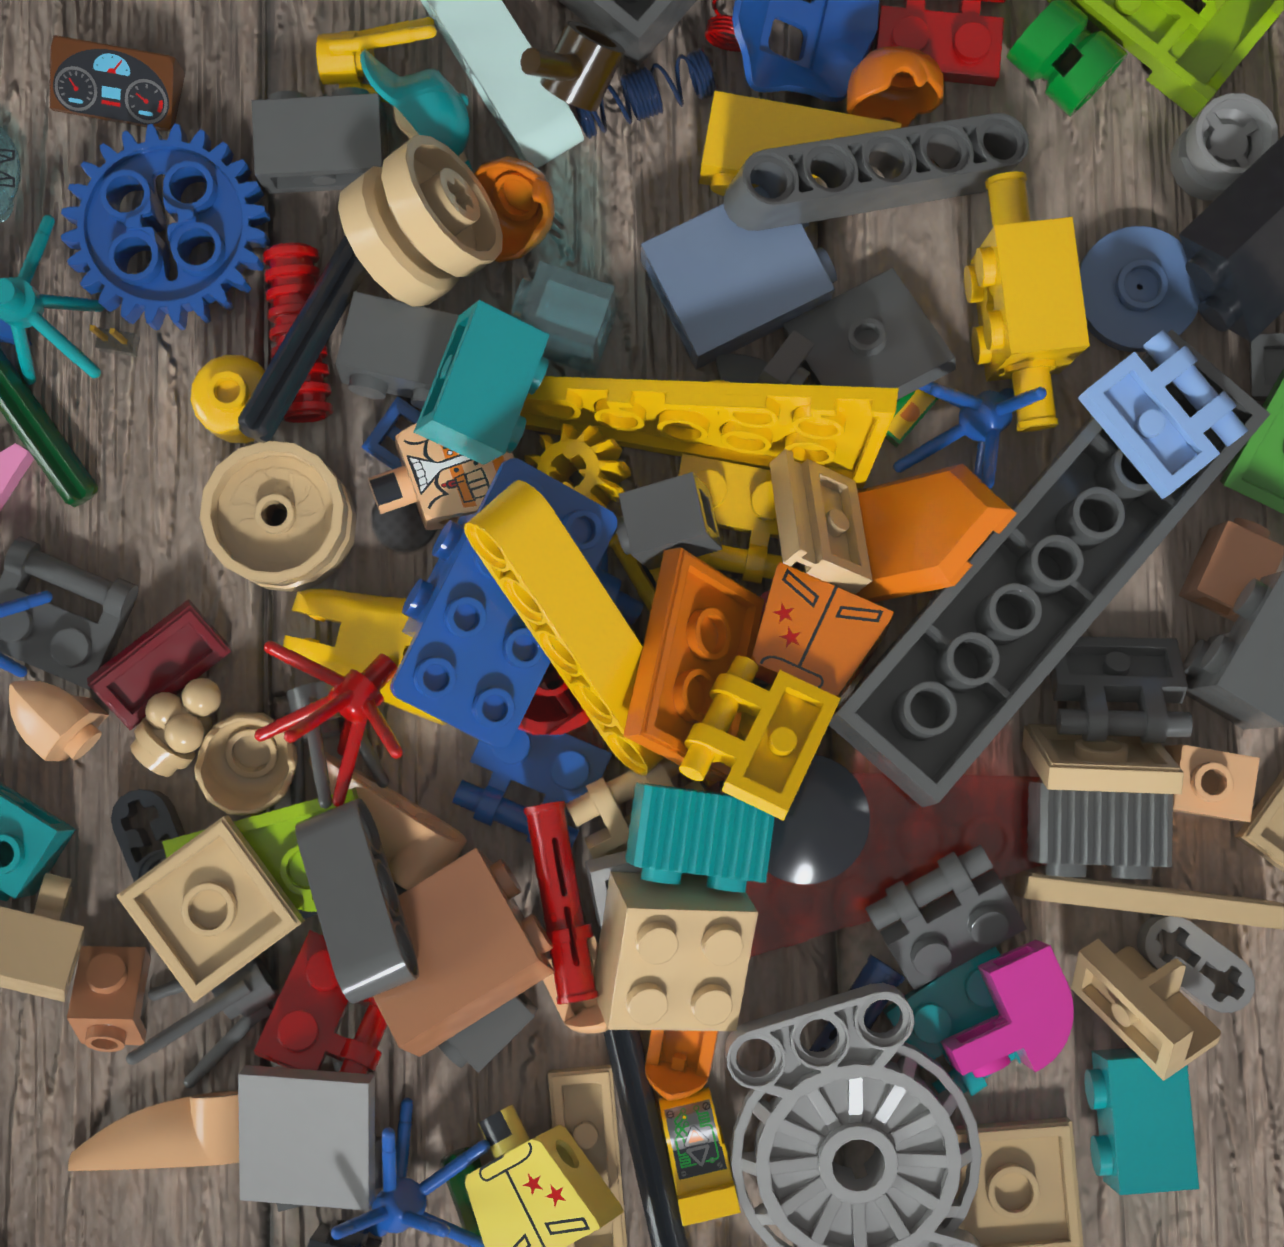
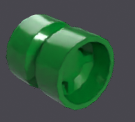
M1054 0L1018 38L1006 58L1031 82L1039 79L1045 80L1047 82L1045 95L1071 117L1102 87L1121 65L1128 53L1103 30L1093 33L1087 30L1089 17L1071 0ZM1076 47L1084 56L1067 73L1058 64Z

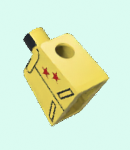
M513 1104L478 1123L485 1139L490 1143V1150L495 1160L466 1175L465 1186L485 1247H566L600 1229L624 1212L619 1201L571 1134L562 1125L559 1124L530 1140Z

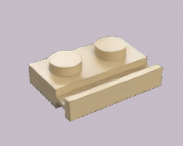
M787 449L783 450L769 463L783 564L791 567L796 562L805 565V572L851 593H858L873 580L856 481L809 459L802 464L795 462L793 452Z

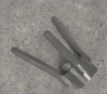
M319 681L288 690L286 694L290 711L286 712L285 716L327 696L333 686ZM339 712L293 742L297 747V766L290 785L291 805L305 802L304 742L309 744L319 805L324 809H328L332 805L323 739L341 734L339 722L345 721V718ZM364 730L359 752L377 785L381 788H386L389 784V779Z
M257 956L212 990L215 998L129 1052L126 1056V1062L129 1065L139 1063L221 1011L231 1020L241 1014L243 1017L185 1077L183 1081L186 1088H193L255 1024L271 1014L273 1009L269 1003L280 995L272 975ZM175 979L169 983L152 988L148 992V997L152 1001H157L185 990L178 980Z

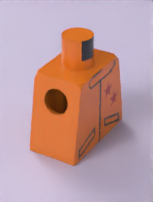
M779 562L775 570L751 658L758 665L755 677L771 684L772 687L779 670H782L842 699L886 636L894 612Z

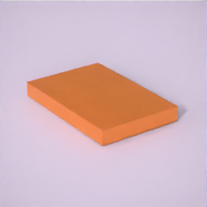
M681 547L664 550L623 734L624 737L678 765H681L688 751L684 742L692 726L695 723H702L713 701L709 692L717 676L727 673L736 656L752 658L764 605V599ZM742 712L736 713L727 732L728 734L737 737ZM712 762L705 779L711 782L726 781L731 767L720 762Z

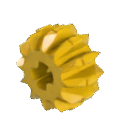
M563 423L560 441L555 442L549 435L540 434V444L546 450L541 456L535 454L524 456L525 463L607 508L606 506L610 500L620 502L618 494L626 491L617 483L631 476L630 467L624 461H618L622 453L620 445L614 439L603 441V433L592 425H588L579 435L578 430L572 424ZM579 470L584 479L579 485L573 487L574 484L569 480V477Z

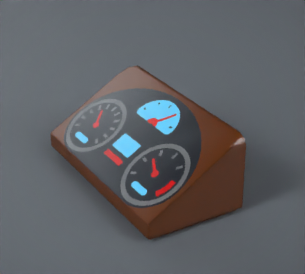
M58 35L53 36L50 53V109L52 111L146 128L148 124H153L157 130L170 132L176 122L185 78V72L176 58L164 54Z

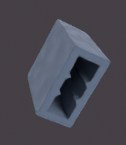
M761 186L754 188L759 195L770 198L767 191ZM723 203L641 243L640 261L696 370L715 361L718 355L732 353L782 328V324L831 300L835 290L832 283L837 281L836 270L823 247L814 249L804 228L809 226V222L761 231H748L738 227L729 219Z

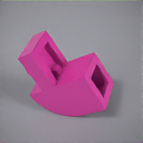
M1035 939L977 966L999 1014L941 1041L951 1065L962 1075L972 1072L974 1077L979 1078L993 1074L1011 1063L1008 1055L1015 1051L1024 1065L1037 1072L1051 1063L1065 1046L1074 1018L1071 990L1051 945Z

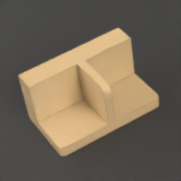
M1099 939L1078 952L1071 989L1163 1081L1219 1042L1221 1036L1220 1029L1180 992L1186 966L1179 959H1173L1157 970L1135 948L1126 946L1114 954Z

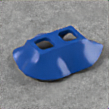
M736 0L732 21L734 33L742 53L744 72L748 85L756 92L791 91L811 95L823 101H842L847 97L852 70L867 56L877 35L880 0H812L811 3L803 0ZM774 19L801 30L803 42L798 61L779 55L770 49L769 37Z

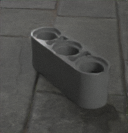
M355 799L298 822L295 826L298 847L337 982L347 1000L355 1004L418 979L419 967L381 838L371 812L363 800Z

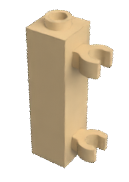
M46 873L33 914L0 906V987L65 1002L78 962L81 946L84 942V926L61 921L72 891V887H70L72 879Z

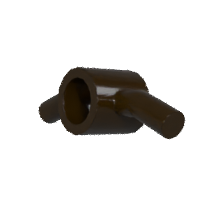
M568 21L553 52L533 47L527 48L521 56L520 65L525 74L541 77V85L554 96L578 108L596 111L601 104L625 50L618 42L604 33L585 24Z

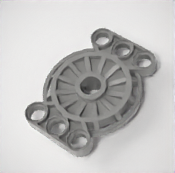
M886 983L869 984L748 1021L738 1026L737 1031H732L727 1038L725 1045L727 1068L736 1082L743 1087L750 1088V1091L744 1098L733 1127L730 1160L737 1198L749 1224L768 1247L792 1246L777 1237L767 1225H776L788 1240L797 1245L796 1247H981L978 1239L973 1234L958 1228L967 1216L979 1183L982 1153L977 1123L962 1090L945 1069L914 1045L905 1043L913 1030L914 1014L904 994L895 986ZM886 999L893 1001L900 1007V1018L893 1029L877 1033L865 1026L864 1015L870 1004L877 1000ZM817 1019L830 1021L837 1028V1037L834 1044L822 1052L810 1051L800 1042L802 1029L807 1023ZM750 1039L765 1040L774 1049L772 1062L761 1071L746 1070L736 1060L738 1049L744 1042ZM895 1053L901 1055L897 1063L889 1061ZM917 1063L934 1074L945 1086L946 1090L936 1095L927 1083L915 1074ZM765 1093L774 1095L770 1102L762 1099ZM957 1106L964 1119L968 1143L958 1142V1135L949 1118ZM753 1113L760 1120L755 1135L754 1151L742 1152L744 1134ZM862 1139L872 1142L875 1145L873 1155L864 1163L867 1176L855 1179L851 1167H844L833 1161L838 1149L851 1140ZM967 1165L965 1181L958 1199H955L959 1188L961 1168ZM742 1171L757 1177L759 1193L763 1203L755 1208L745 1188Z

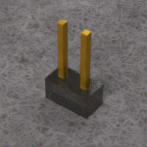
M90 325L89 330L97 336L95 348L99 351L137 357L140 337L136 333L117 331L114 328H97L95 325Z

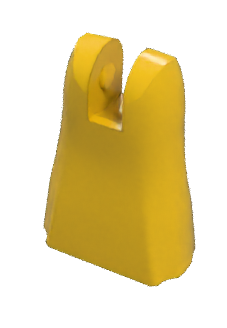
M325 588L298 591L292 611L310 616L317 621L325 622L327 620L341 624L335 647L321 644L316 639H301L288 635L284 637L283 646L343 676L351 669L362 673L380 653L388 656L399 667L413 637L402 632L409 618L402 614L407 598L384 597ZM392 679L380 690L384 697L383 702L435 723L447 724L396 698L390 689Z

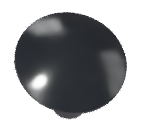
M814 755L784 821L776 817L774 819L768 873L781 880L795 884H815L830 880L843 873L858 858L868 837L870 811L861 785L844 766L830 758Z

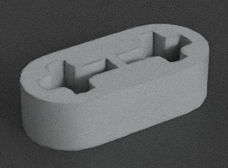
M1155 915L1141 925L1137 934L1139 953L1157 970L1171 960L1179 959L1186 966L1180 989L1194 1000L1220 1013L1239 1011L1251 1001L1255 992V978L1251 968L1241 958L1191 921L1181 917ZM1177 929L1180 931L1176 939L1177 943L1192 954L1187 962L1170 954H1165L1162 958L1159 957L1163 946L1156 940V937L1161 930L1168 933H1174ZM1204 964L1222 972H1226L1230 968L1232 969L1228 976L1230 983L1235 986L1232 993L1227 995L1217 992L1212 997L1211 994L1214 991L1215 984L1199 972Z

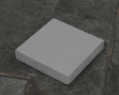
M246 1065L238 1074L240 1200L369 1211L375 1201V1075Z

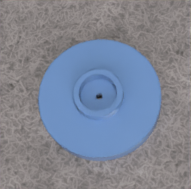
M1131 226L1107 234L1087 252L1079 264L1087 329L1094 337L1117 350L1147 352L1142 346L1164 329L1168 333L1172 329L1180 335L1188 328L1198 312L1200 300L1194 281L1185 268L1187 258L1182 243L1174 236L1160 229L1146 226Z

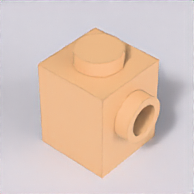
M1184 744L1164 746L1184 772L1182 795L1173 794V811L1229 821L1251 822L1260 758Z

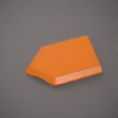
M963 463L858 490L873 581L855 595L870 602H878L955 586L973 565L968 559L993 530L1000 534L1017 513Z

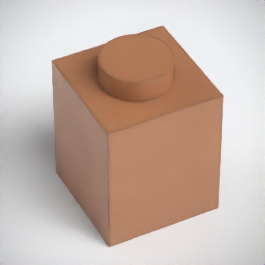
M1235 518L1233 522L1228 520L1208 529L1178 596L1236 622L1239 615L1233 612V607L1240 593L1252 579L1256 578L1260 581L1261 577L1276 573L1284 556V546L1269 539L1271 532L1267 528L1250 520Z

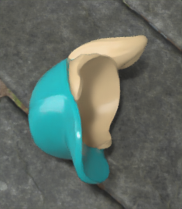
M364 49L360 54L362 70L375 91L394 106L393 117L398 128L409 137V140L415 135L435 138L448 146L473 171L470 160H467L464 152L470 134V121L466 108L469 104L467 95L458 93L439 70L428 68L405 76H399Z

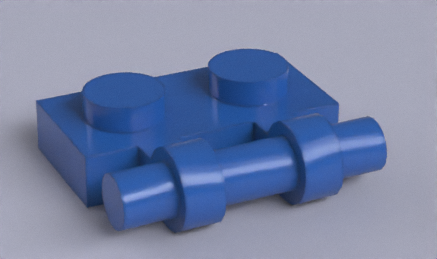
M517 729L511 743L504 748L492 747L479 740L470 762L492 771L491 778L485 789L462 779L452 803L474 812L473 819L488 826H491L495 821L528 835L526 842L531 844L527 817L524 815L523 809L526 807L504 798L511 781L513 780L546 794L542 804L558 801L568 803L587 793L586 785L603 777L612 753L566 733L563 735H532ZM567 825L572 849L579 829Z

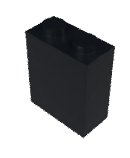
M1284 135L1179 233L1187 258L1185 268L1194 281L1200 300L1198 309L1201 316L1214 329L1221 332L1230 330L1250 342L1284 311Z

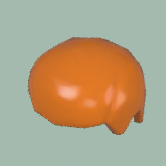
M890 46L871 51L852 70L847 90V114L902 123L901 128L908 127L919 114L931 113L943 103V73L938 63L931 56L915 48Z
M511 156L486 161L473 174L484 187L495 208L503 233L502 252L494 261L501 263L520 259L546 238L553 225L555 208L552 187L546 181L545 175L531 162Z

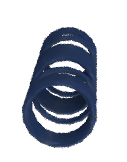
M697 48V50L692 52L689 51L687 57L683 54L678 56L675 65L677 89L666 70L658 63H653L651 70L643 67V69L639 68V70L634 72L631 71L630 74H622L620 81L626 109L616 91L609 85L608 89L615 98L627 123L631 125L633 122L631 107L636 119L640 122L642 119L645 120L646 117L650 118V116H658L659 113L663 114L664 109L661 96L654 80L655 68L662 72L679 106L683 107L684 100L679 68L680 59H684L688 65L690 78L698 99L703 100V98L707 99L708 96H714L716 84L704 50ZM603 99L600 104L601 120L596 111H588L575 106L582 129L587 138L591 139L592 136L596 137L597 135L592 114L601 131L606 133L607 123Z

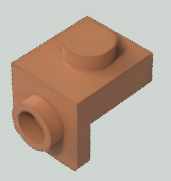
M81 946L67 1019L82 1044L97 1051L116 1052L124 1049L125 1045H142L145 1043L147 1031L140 1016L151 960L146 947Z

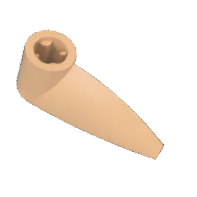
M325 752L330 792L333 794L341 760ZM310 756L309 764H310V766H311V768H312L311 756ZM354 768L348 790L356 788L358 798L363 800L371 812L381 838L393 881L396 884L409 890L457 860L467 842L461 832L392 789L379 787L373 778Z
M238 1090L197 1094L159 1103L131 1113L108 1125L75 1149L69 1158L68 1171L176 1168L239 1163Z

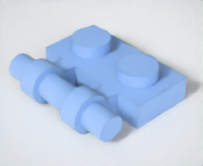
M1163 329L1142 346L1158 364L1156 369L1151 372L1134 351L1078 397L1080 402L1161 499L1173 493L1220 455V452L1204 435L1206 430L1211 427L1227 447L1248 431L1247 427L1232 411L1237 406L1225 391L1220 394L1215 391L1193 365L1198 359L1186 345L1180 349ZM1173 382L1196 409L1197 412L1189 417L1165 387L1169 383Z

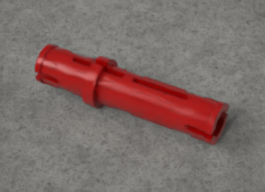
M565 801L523 808L524 815L527 817L546 934L553 945V948L549 951L552 968L555 971L553 974L557 992L556 1001L559 1005L599 997L598 990L595 987L587 938L593 937L591 923H584L575 862L573 860L564 809L566 808Z

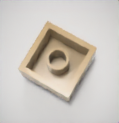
M610 871L594 973L595 987L599 994L596 1000L608 1030L737 1031L758 911L746 892H730L706 887L707 876L682 874L681 884H665L641 879L640 872Z

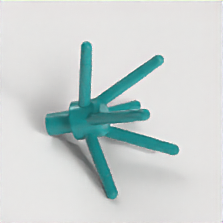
M45 215L42 218L18 277L0 278V319L11 327L23 379L28 385H33L36 382L34 363L26 333V328L31 326L91 378H98L101 375L100 368L42 315L44 308L84 312H102L105 308L98 303L97 299L40 294L31 285L55 224V218L52 215Z

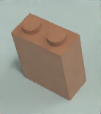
M474 848L398 896L416 954L419 977L416 980L375 995L373 998L399 1048L421 1057L555 972L545 955L547 951L553 948V945L543 926L533 913L524 918L513 898L520 894L522 890L503 859L493 863L480 850Z

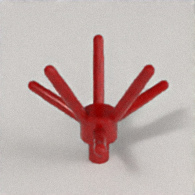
M267 641L264 644V651L333 686L327 696L255 731L254 737L257 741L261 742L285 732V741L292 743L339 712L345 718L337 746V753L343 757L332 797V804L335 807L343 805L351 783L367 719L391 757L398 759L403 754L402 747L378 708L384 701L380 690L394 677L398 667L388 656L380 653L362 673L351 669L343 676L274 641Z

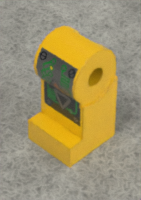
M702 1088L697 1093L678 1100L668 1101L664 1097L659 1098L682 1226L741 1213L721 1126L717 1123L710 1088Z

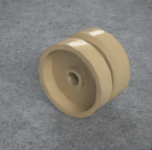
M415 135L383 160L382 167L373 166L340 192L338 211L343 231L356 257L380 286L394 298L412 307L428 306L449 292L459 281V277H471L493 262L502 252L503 233L497 212L484 187L466 163L448 146L431 136Z
M268 441L238 448L216 466L203 489L199 519L207 546L224 567L266 589L296 592L321 584L341 568L354 545L357 515L350 491L319 456L295 443ZM279 509L287 513V517L281 525L271 521L273 515Z

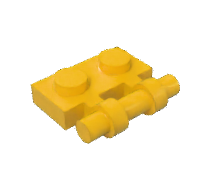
M682 454L678 476L694 472L709 489L717 527L750 533L747 549L722 545V550L701 555L697 558L715 569L743 574V581L761 584L762 578L773 580L779 562L783 563L782 556L767 553L769 538L779 539L770 470Z
M739 655L733 659L727 673L717 676L709 692L713 701L702 723H695L692 726L684 742L688 751L679 770L683 775L692 780L703 781L712 762L723 763L731 767V771L722 788L723 792L784 821L841 698L782 670H779L770 691L752 683L758 671V665L750 658ZM745 712L756 718L745 741L727 733L736 713Z

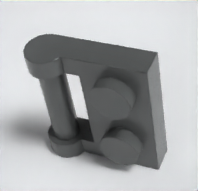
M20 536L11 544L5 557L4 571L0 578V604L29 596L30 594L24 591L33 575L103 605V613L97 623L52 603H46L0 618V652L83 688L92 690L87 685V677L110 660L136 602L139 587L122 578H117L112 582L41 552L39 543Z

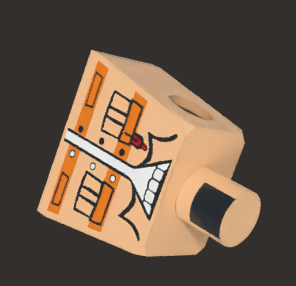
M414 424L395 436L396 450L402 466L368 478L380 514L416 503L425 529L436 530L444 528L450 520L457 523L459 517L477 513L500 465L504 461L514 458L512 452H506L504 455L483 465L413 433L416 426Z

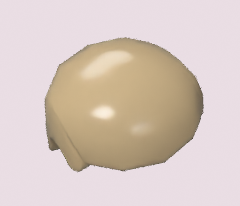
M235 712L213 725L202 741L194 767L195 778L209 803L230 815L255 816L277 804L286 795L293 781L297 766V747L293 742L285 741V732L261 742L257 741L254 737L255 731L274 722L275 719L264 713Z

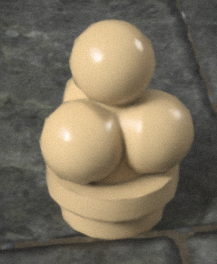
M198 678L186 684L182 692V699L170 692H162L152 696L145 708L146 717L134 730L136 739L130 748L135 758L150 771L165 777L172 776L177 769L187 768L196 755L195 750L201 746L203 739L212 728L210 715L217 711L221 703V691L218 685L208 678Z

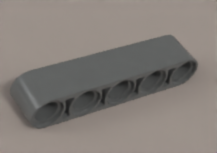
M992 113L764 149L753 153L731 181L724 195V209L729 219L738 227L748 231H761L983 193L988 191L985 185L987 178L996 174L1011 172L1026 157L1029 149V138L1024 126L1016 118L1005 113ZM929 158H932L939 165V167L936 166L933 162H931ZM871 166L877 168L884 178L875 173ZM811 174L820 177L828 188L819 185ZM752 184L761 186L767 191L770 198L759 195L754 190Z

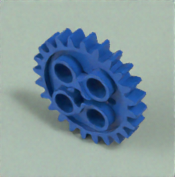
M148 124L145 142L139 144L126 130L122 132L124 150L116 153L104 143L99 146L101 154L106 161L101 167L83 161L81 167L91 178L87 186L82 184H69L68 189L81 202L80 206L67 207L61 210V214L70 223L77 226L76 229L63 233L61 240L68 247L80 250L73 254L67 262L77 273L88 272L81 280L80 285L91 295L101 292L98 303L109 312H112L121 305V316L130 324H134L144 312L146 323L154 330H159L164 322L165 315L169 314L172 322L180 330H185L188 312L195 311L207 324L211 322L209 304L217 301L229 311L233 309L232 301L227 294V291L232 286L247 293L251 291L250 285L242 276L244 269L263 271V263L252 252V248L270 246L271 242L265 232L254 228L271 220L265 206L254 204L264 196L263 190L257 181L246 182L252 172L243 159L231 163L234 154L228 144L222 142L211 150L212 141L206 132L201 129L194 135L191 142L188 143L187 135L180 124L173 125L168 140H163L155 126ZM161 174L165 175L163 181L164 206L176 221V223L169 224L167 228L168 241L170 242L171 252L177 263L178 277L173 281L168 280L170 275V250L157 233L166 228L163 205L156 189V177ZM196 182L207 183V190L201 199L193 203L181 202V195L190 184ZM144 191V198L140 206L130 212L119 211L120 203L128 193ZM203 242L215 243V251L211 259L200 265L189 264V255L194 247ZM141 251L152 252L151 262L143 272L137 274L127 273V266L132 256Z

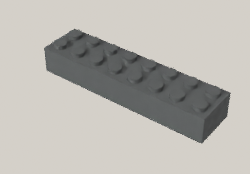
M1172 329L1167 334L1180 349L1186 345L1198 359L1193 365L1218 394L1225 391L1237 405L1232 411L1247 427L1248 431L1227 447L1211 427L1206 430L1204 435L1220 452V455L1173 493L1161 499L1091 415L1013 504L1011 508L1017 513L1016 516L1000 534L993 530L968 559L973 565L960 581L953 587L938 590L837 706L829 726L921 807L938 804L1269 417L1270 413ZM1148 352L1141 358L1151 372L1158 367V364ZM1173 382L1165 387L1189 417L1197 412Z

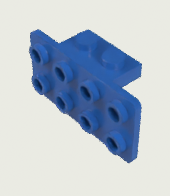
M512 458L504 461L500 465L477 513L514 481L521 480L527 482L541 493L551 505L595 573L617 528L616 515L609 509L520 459ZM474 513L459 517L457 523L450 520L444 526L432 550V555L439 559L427 581L419 579L404 603L402 614L409 618L402 632L413 637L391 681L390 689L396 698L492 747L504 748L511 743L551 661L467 539L464 527L477 514Z

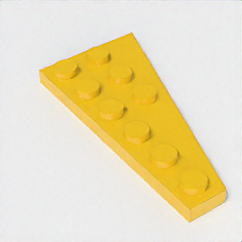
M544 376L536 392L532 395L527 394L520 415L526 418L525 429L561 435L562 426L565 423L572 424L580 435L588 425H592L603 433V441L614 439L623 447L682 457V454L767 470H770L769 463L783 450L787 449L793 452L795 462L802 464L809 459L856 481L857 488L863 489L895 415L899 388L732 383L724 380L703 382Z

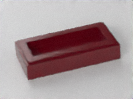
M188 599L87 677V685L129 730H132L146 717L145 708L152 696L162 692L178 694L191 680L197 679L231 652V648Z

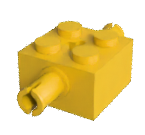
M1019 171L1000 173L987 178V181H985L989 195L993 228L981 246L976 249L971 265H966L964 268L966 299L968 303H976L979 326L972 329V352L975 363L977 365L984 364L986 382L1012 379L1014 396L1037 387L1046 389L1047 395L1044 399L1016 410L1017 432L1042 431L1059 425L1058 418H1056L1051 375L1060 374L1090 346L1073 217L1031 221L1026 189V173Z

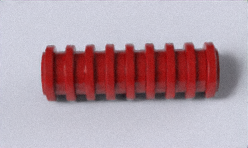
M290 242L277 244L265 250L262 254L263 262L270 266L264 273V280L267 284L271 285V288L266 291V300L268 303L273 304V307L267 312V317L270 322L275 324V327L269 330L270 340L276 342V346L270 351L271 358L274 357L321 276V270L314 266L320 259V253L317 248L305 243ZM326 345L285 414L283 421L289 423L316 422L326 419L327 416L333 413V405L326 402V397L332 393L330 384L324 382V378L330 374L329 366L322 361L328 355V347Z

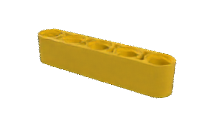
M521 480L514 481L465 524L464 531L466 537L611 751L630 770L641 776H646L664 757L623 736L643 646L544 496L527 482Z

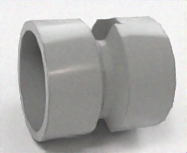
M1227 93L1213 99L1198 114L1174 144L1170 155L1171 171L1176 183L1188 195L1200 200H1215L1278 141V125L1272 111L1260 99L1245 93Z

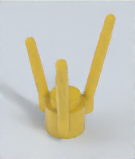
M425 17L361 31L318 34L316 57L322 84H339V88L357 87L367 90L370 94L377 93L371 85L363 83V77L366 76L360 62L361 52L366 49L374 56V49L433 38L437 33L434 27V20L431 17ZM380 96L381 102L389 103Z

